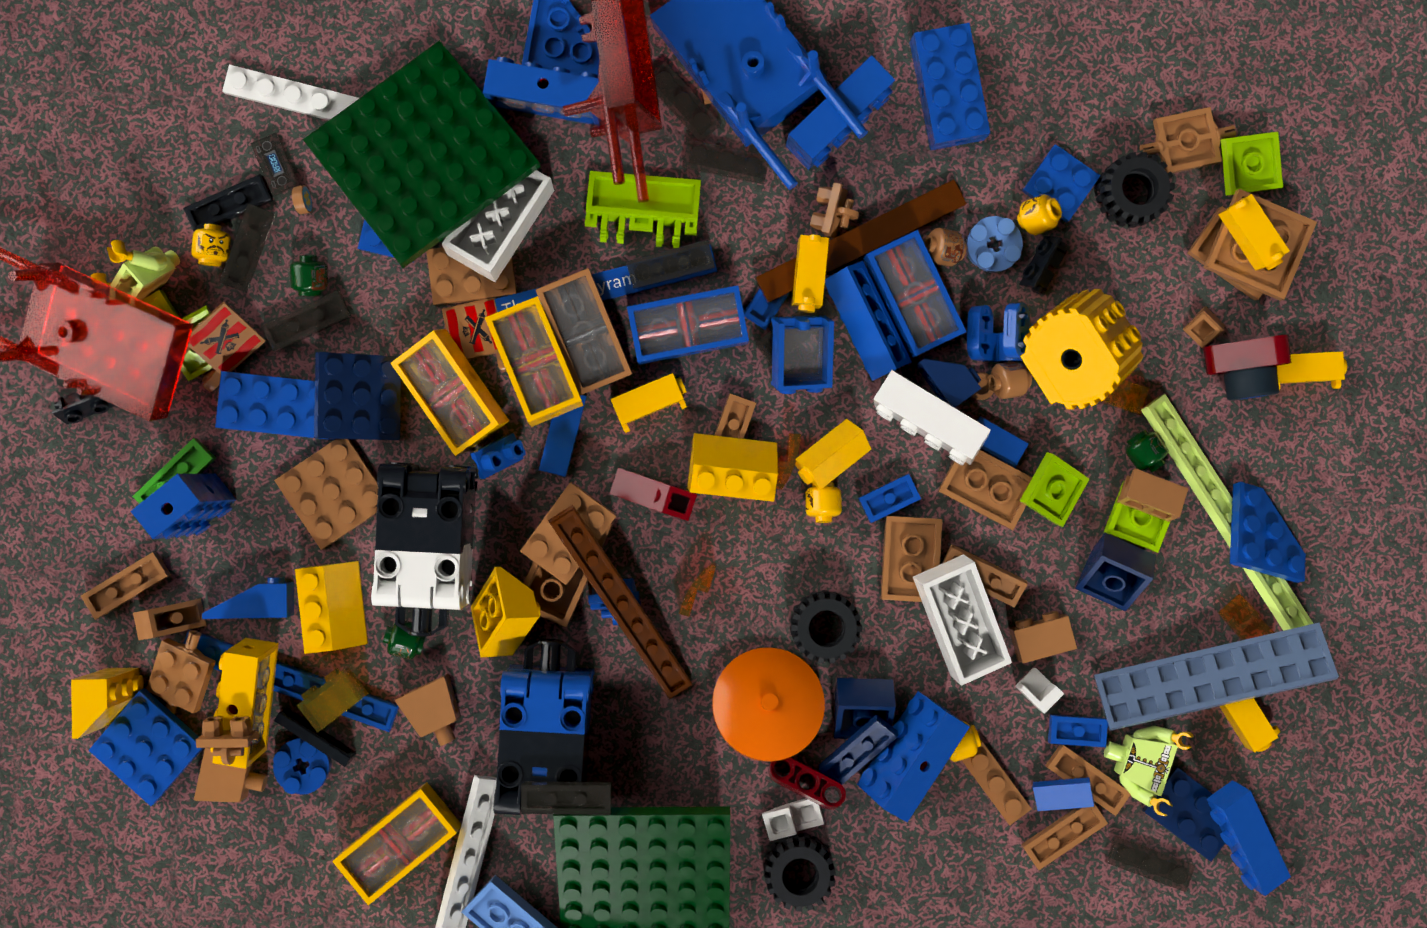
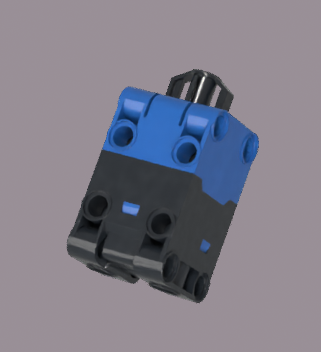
M539 639L536 643L524 649V665L510 664L502 672L497 779L493 805L494 814L521 815L526 809L553 811L554 808L586 807L591 702L595 669L576 668L577 650L563 640ZM541 644L540 666L536 667V665H533L534 647ZM561 645L568 650L567 667H560ZM550 646H551V663H550V666H549V662H550Z

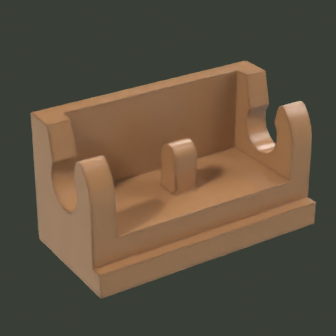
M1135 468L1131 476H1126L1117 502L1170 522L1180 517L1188 488Z

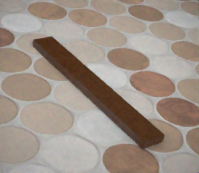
M953 179L830 240L828 244L826 274L965 206L966 202L955 180ZM796 258L755 278L767 303L793 291Z
M574 505L569 506L549 519L550 525L669 700L693 685Z

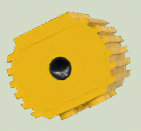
M1094 289L1091 292L1084 290L1079 294L1071 295L1040 318L1029 329L1030 332L1025 335L1023 341L1026 349L1025 353L1020 357L1051 405L1058 402L1064 404L1067 409L1074 410L1077 406L1083 409L1089 404L1094 406L1100 400L1102 402L1138 367L1137 365L1144 357L1141 352L1143 343L1141 342L1140 332L1134 325H1130L1122 304L1119 301H1115L1111 295L1104 294L1101 289Z

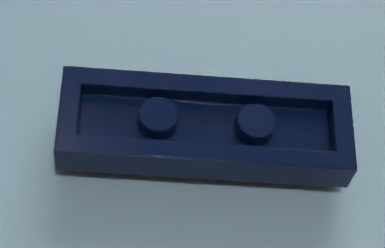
M876 714L819 764V772L839 782L841 785L844 784L898 737L897 730Z

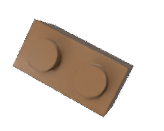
M1051 611L1042 614L1043 619L1032 622L1031 618L1016 621V626L1009 628L1017 660L1021 663H1027L1077 649L1069 617L1059 614L1058 611Z

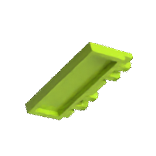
M590 171L585 227H597L598 216H602L600 242L607 243L609 221L619 222L616 240L618 244H624L626 218L630 219L629 230L653 232V223L658 221L656 247H662L664 244V226H673L675 228L672 245L673 248L679 249L682 223H685V235H697L701 180Z

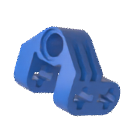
M1024 302L1010 303L1006 306L1003 333H993V312L988 305L972 306L968 312L967 352L972 360L983 362H1008L1009 360L1023 362L1020 357L1025 353L1026 349L1023 340L1025 335L1030 332V311L1027 304Z

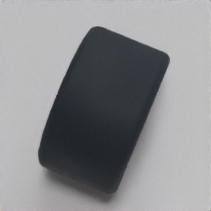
M1275 366L1248 368L1224 374L1226 395L1229 401L1264 397L1279 393Z

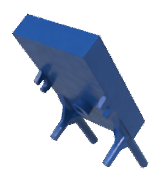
M670 0L650 15L653 27L707 95L746 147L750 144L755 146L788 190L793 189L798 182L762 136L820 93H823L859 139L868 133L867 129L827 81V76L820 69L817 51L811 50L809 53L806 52L786 27L784 17L776 13L771 1L767 3L765 0ZM752 64H757L756 67H750Z

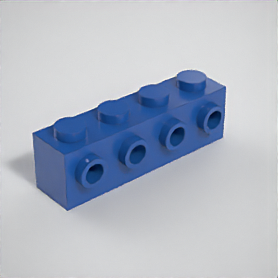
M863 261L847 266L825 279L828 293L833 299L840 318L845 324L852 338V343L856 347L864 363L865 370L869 373L872 381L890 373L891 370L894 371L912 362Z
M1232 780L1206 799L1212 810L1210 815L1222 831L1220 836L1231 849V859L1240 868L1243 874L1241 879L1250 890L1255 889L1266 896L1291 877L1251 790Z

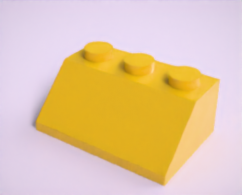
M694 433L687 489L690 493L774 502L778 477L776 442Z
M359 561L295 569L304 654L334 651L368 644Z
M502 567L494 568L471 606L480 657L513 656L540 617V605L535 600L534 591Z
M105 668L71 680L72 739H78L109 726L138 691L143 689L144 679L139 673V668Z

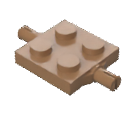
M1211 107L1156 118L1153 121L1156 140L1153 143L1140 145V151L1147 152L1148 155L1158 153L1161 161L1168 165L1164 168L1167 173L1170 171L1177 173L1219 164L1222 162L1219 148L1220 139L1235 137L1236 131L1233 130L1236 128L1234 125L1218 129V126L1213 121Z
M196 630L189 631L186 644H180L170 638L161 641L146 688L150 693L166 701V707L174 715L177 707L193 714L200 711L216 662L203 655L197 649L201 633Z

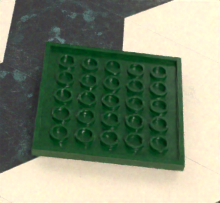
M440 40L303 139L402 268L412 263L541 167L539 161L490 101L485 98L481 90Z
M730 806L554 808L553 823L561 928H729Z

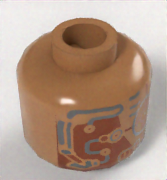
M935 228L923 241L934 264L947 267L954 266L966 254V242L962 234L955 230Z
M1020 361L998 363L992 368L991 374L988 376L989 389L1000 399L1021 397L1026 394L1032 384L1031 372Z

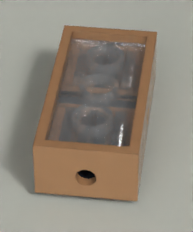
M589 268L536 289L579 395L633 374Z

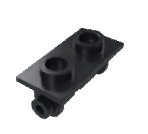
M1044 236L1036 247V253L1031 263L1024 269L1023 278L1019 285L1032 287L1031 290L1039 295L1043 291H1047L1055 275L1048 270L1049 265L1054 269H1058L1067 253V244L1061 241V237Z
M100 382L84 389V399H82V394L79 391L58 398V401L54 403L56 410L52 411V414L65 424H74L93 414L105 413L109 408L119 404L109 395L113 393L110 383L104 384Z

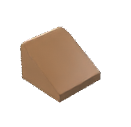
M1205 306L1183 330L1203 349V347L1224 331L1225 325Z

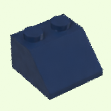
M923 359L915 365L937 397L954 408L981 389L978 384L981 379L972 367L967 369L965 365Z
M1105 532L1093 547L1075 589L1123 611H1127L1154 579L1156 555Z
M837 678L834 739H849L876 714L892 726L896 708L892 679Z

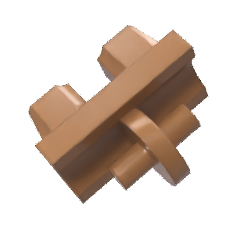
M833 183V187H819L817 202L828 205L826 214L814 212L810 222V226L813 229L822 232L831 239L837 237L839 226L848 228L849 220H857L859 217V212L852 210L854 200L846 199L848 191L842 188L843 185L839 183Z
M249 716L232 718L230 720L231 730H223L222 717H208L203 721L202 735L196 739V748H213V756H221L222 763L230 765L233 764L236 756L244 755V747H249L252 740L259 739V731L252 730Z

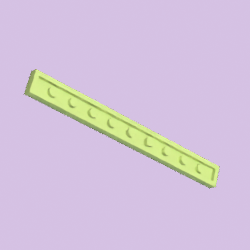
M1163 394L1142 408L1141 411L1153 430L1168 448L1169 455L1230 547L1232 497L1166 394ZM1243 568L1283 631L1314 624L1285 579Z

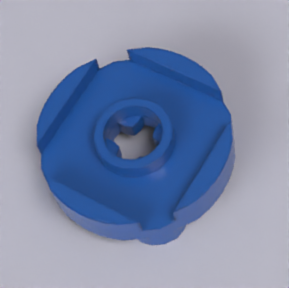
M299 737L285 743L273 758L275 778L285 792L289 794L296 793L302 795L316 791L328 778L332 766L329 756ZM301 758L303 762L308 761L309 766L306 768V773L296 769L297 759Z

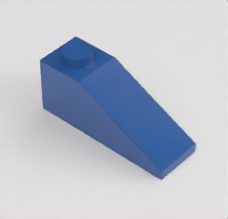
M268 577V582L257 584L203 612L202 619L287 618L293 616L294 582H285V577Z

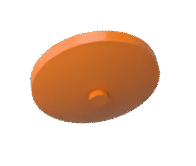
M766 647L747 651L733 659L725 667L714 688L712 711L720 735L731 748L750 759L772 762L792 757L811 743L823 721L825 700L817 675L804 660L789 651Z

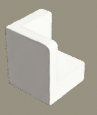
M1032 668L1015 685L1044 714L1064 695L1037 668Z

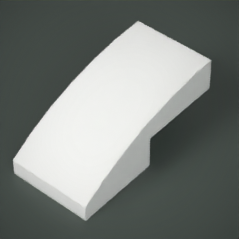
M806 798L762 813L770 841L796 835L797 831L824 825L825 823L820 805Z

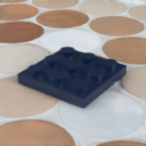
M316 352L314 438L400 440L401 378L391 365V362L399 356Z

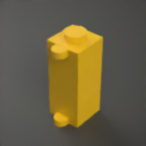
M1252 194L1240 199L1218 214L1255 271L1265 267L1268 271L1283 262L1282 257L1290 251Z
M800 235L798 239L792 306L798 307L800 312L814 313L815 309H820L823 306L829 238Z
M1343 351L1291 354L1292 363L1275 366L1279 391L1280 384L1331 381L1333 389H1340L1341 380H1345L1347 372V361L1344 358Z
M672 373L611 399V402L624 432L627 433L630 431L628 423L679 403L681 409L687 408L682 396L687 391L681 377L675 379Z
M845 419L797 457L795 465L799 469V476L807 485L812 483L821 490L868 453L871 447L864 431L848 419Z
M1254 698L1219 706L1245 748L1253 752H1261L1268 749L1272 745V741L1279 738L1277 735L1281 732L1278 726L1272 727Z

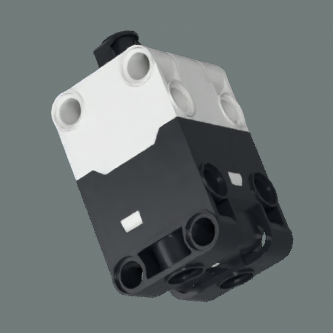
M388 462L379 465L377 474L378 502L374 582L371 600L373 606L396 607L395 625L409 635L433 636L434 633L448 626L449 609L461 610L471 603L472 596H469V586H472L475 496L478 481H475V479H478V469L475 467L445 465L441 467L440 471H423L419 469V465L414 463ZM406 607L413 608L412 629L405 625ZM432 609H439L438 628L431 631Z

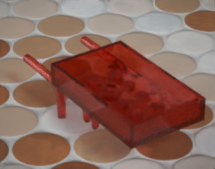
M591 0L593 12L579 17L581 25H592L591 31L582 35V41L597 42L599 83L587 100L563 106V113L565 116L591 112L605 122L604 125L590 128V134L592 138L607 135L614 185L625 183L619 137L630 144L638 202H648L649 196L640 134L662 129L644 0Z
M0 247V260L21 269L10 271L8 274L11 281L34 282L19 344L0 336V349L4 350L0 351V362L24 361L64 380L63 387L77 388V393L80 395H95L149 422L167 418L194 324L62 263H39L38 265Z

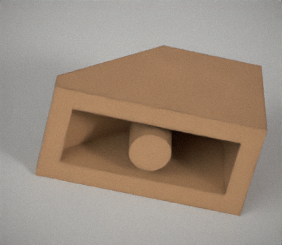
M201 598L134 612L133 616L138 640L156 638L207 626L205 619H202L204 611Z

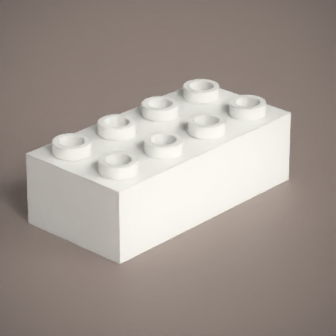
M536 170L445 238L442 246L447 255L491 281L496 282L553 194L554 188L551 178Z
M892 370L873 399L878 415L888 421H891L892 418L901 422L900 428L913 436L916 433L924 436V442L938 451L941 447L950 452L948 457L960 465H964L965 462L971 465L991 431L989 428Z
M963 554L913 576L946 666L954 680L962 686L1012 663L973 560Z

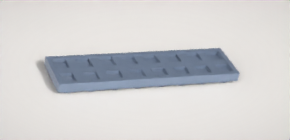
M1320 623L1094 675L1110 731L1332 681L1339 677Z

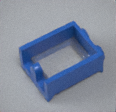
M825 315L771 317L773 326L771 385L782 394H794L796 390L800 389L819 393L823 391V388H832L834 321Z

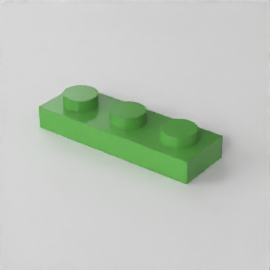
M193 438L132 497L140 504L176 474H201L216 457L197 438Z

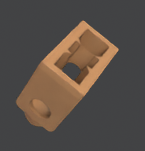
M449 674L395 699L397 705L420 737L434 732L440 746L456 739L449 724L457 721L461 716Z
M210 748L204 749L194 796L195 801L241 802L248 797L249 789L260 792L264 791L268 776L253 772L255 761L246 769L212 763L213 753L210 751Z

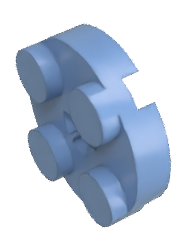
M999 216L986 217L977 222L970 230L966 239V252L970 261L975 266L989 273H998L1010 268L1020 258L1023 240L1019 229L1011 219ZM990 237H995L996 241H1001V246L998 247L1000 251L994 252L993 248L987 247V242H991Z

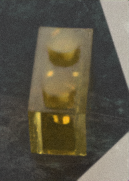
M349 667L342 671L336 668L324 677L326 681L324 685L320 688L314 685L301 695L304 700L297 707L317 733L369 694Z

